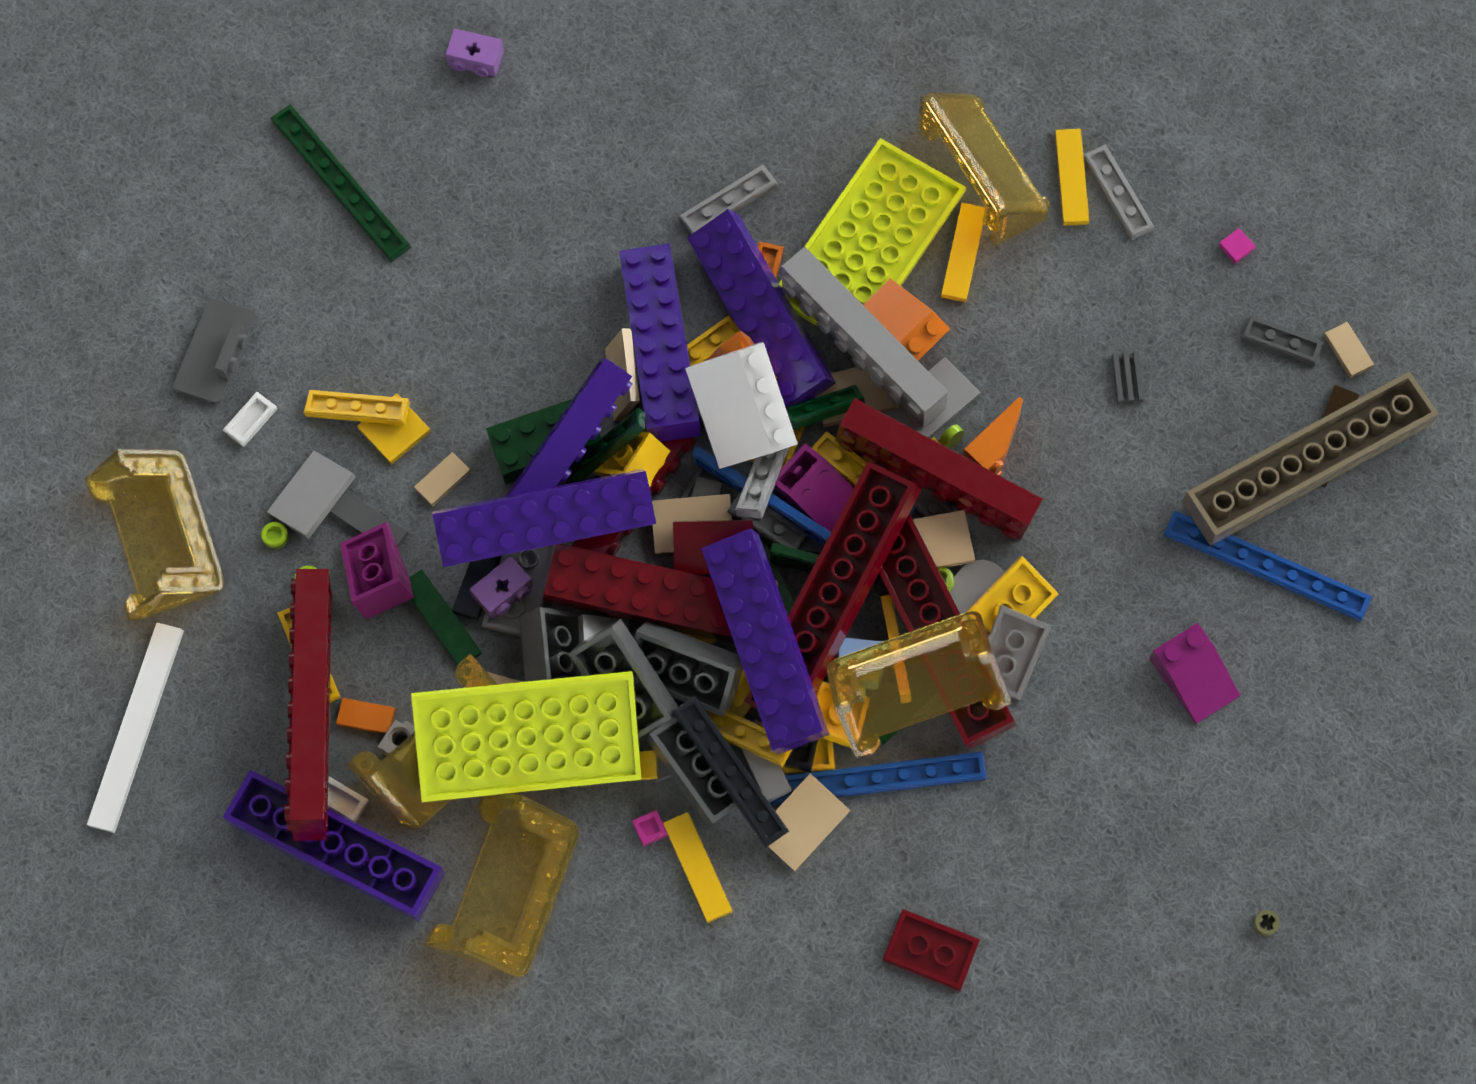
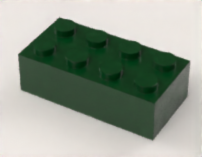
M572 399L486 428L505 485L518 479ZM600 433L594 440L589 438L584 447L589 449L601 439Z

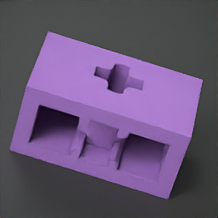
M454 29L446 51L448 66L457 71H473L482 77H487L488 75L496 77L504 53L502 39Z
M510 556L470 588V592L475 601L493 620L496 616L501 617L510 610V605L517 599L522 600L527 597L532 591L533 583L529 575ZM499 587L508 588V591L506 593L502 590L499 591Z

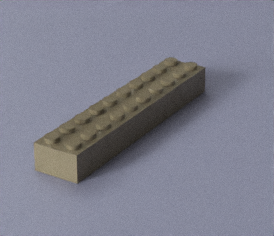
M1409 371L1187 491L1182 503L1211 546L1428 428L1433 424L1439 413Z

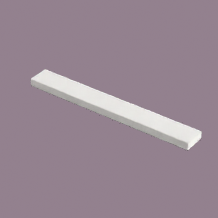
M156 623L87 822L89 827L111 833L116 831L184 632L180 628Z

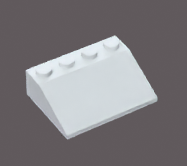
M759 342L685 368L719 469L797 445L764 343Z

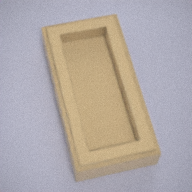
M1348 322L1325 332L1324 338L1350 379L1374 366V363Z
M452 452L416 484L414 488L434 507L471 473V470Z

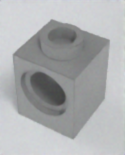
M395 720L378 745L380 752L404 766L416 748L414 725L408 721H404L402 724ZM399 736L408 737L406 744L403 746L395 745V740Z

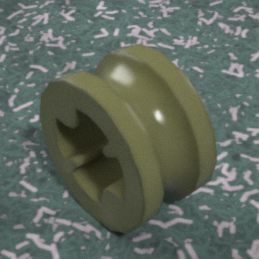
M1271 910L1261 911L1253 920L1254 930L1259 935L1265 937L1272 936L1280 926L1279 917ZM1263 916H1266V920L1272 919L1271 930H1267V927L1263 929L1260 926Z

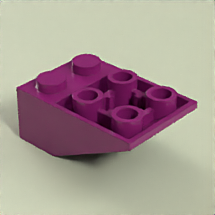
M804 444L781 468L772 493L832 532L854 488L825 458L807 444Z

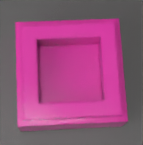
M1240 228L1223 239L1218 245L1234 264L1254 251L1256 247Z
M657 810L632 820L643 847L668 836Z

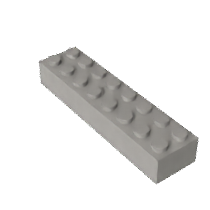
M805 246L782 265L781 279L783 292L790 299L794 297L800 303L799 307L802 312L808 317L812 316L817 321L818 328L827 335L829 333L835 339L834 343L843 353L847 351L853 357L854 365L861 371L864 369L870 375L871 382L880 389L882 387L888 393L887 397L896 407L900 405L906 411L905 415L912 424H918L924 429L946 409L948 391Z

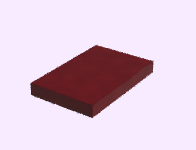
M753 520L673 521L674 570L695 575L710 574L701 548L750 528L753 529Z
M902 909L882 961L960 992L980 939Z

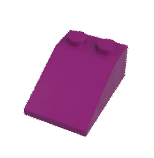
M387 522L340 543L352 604L366 619L414 598L409 575Z
M1198 622L1154 649L1149 658L1195 724L1241 696L1215 646Z

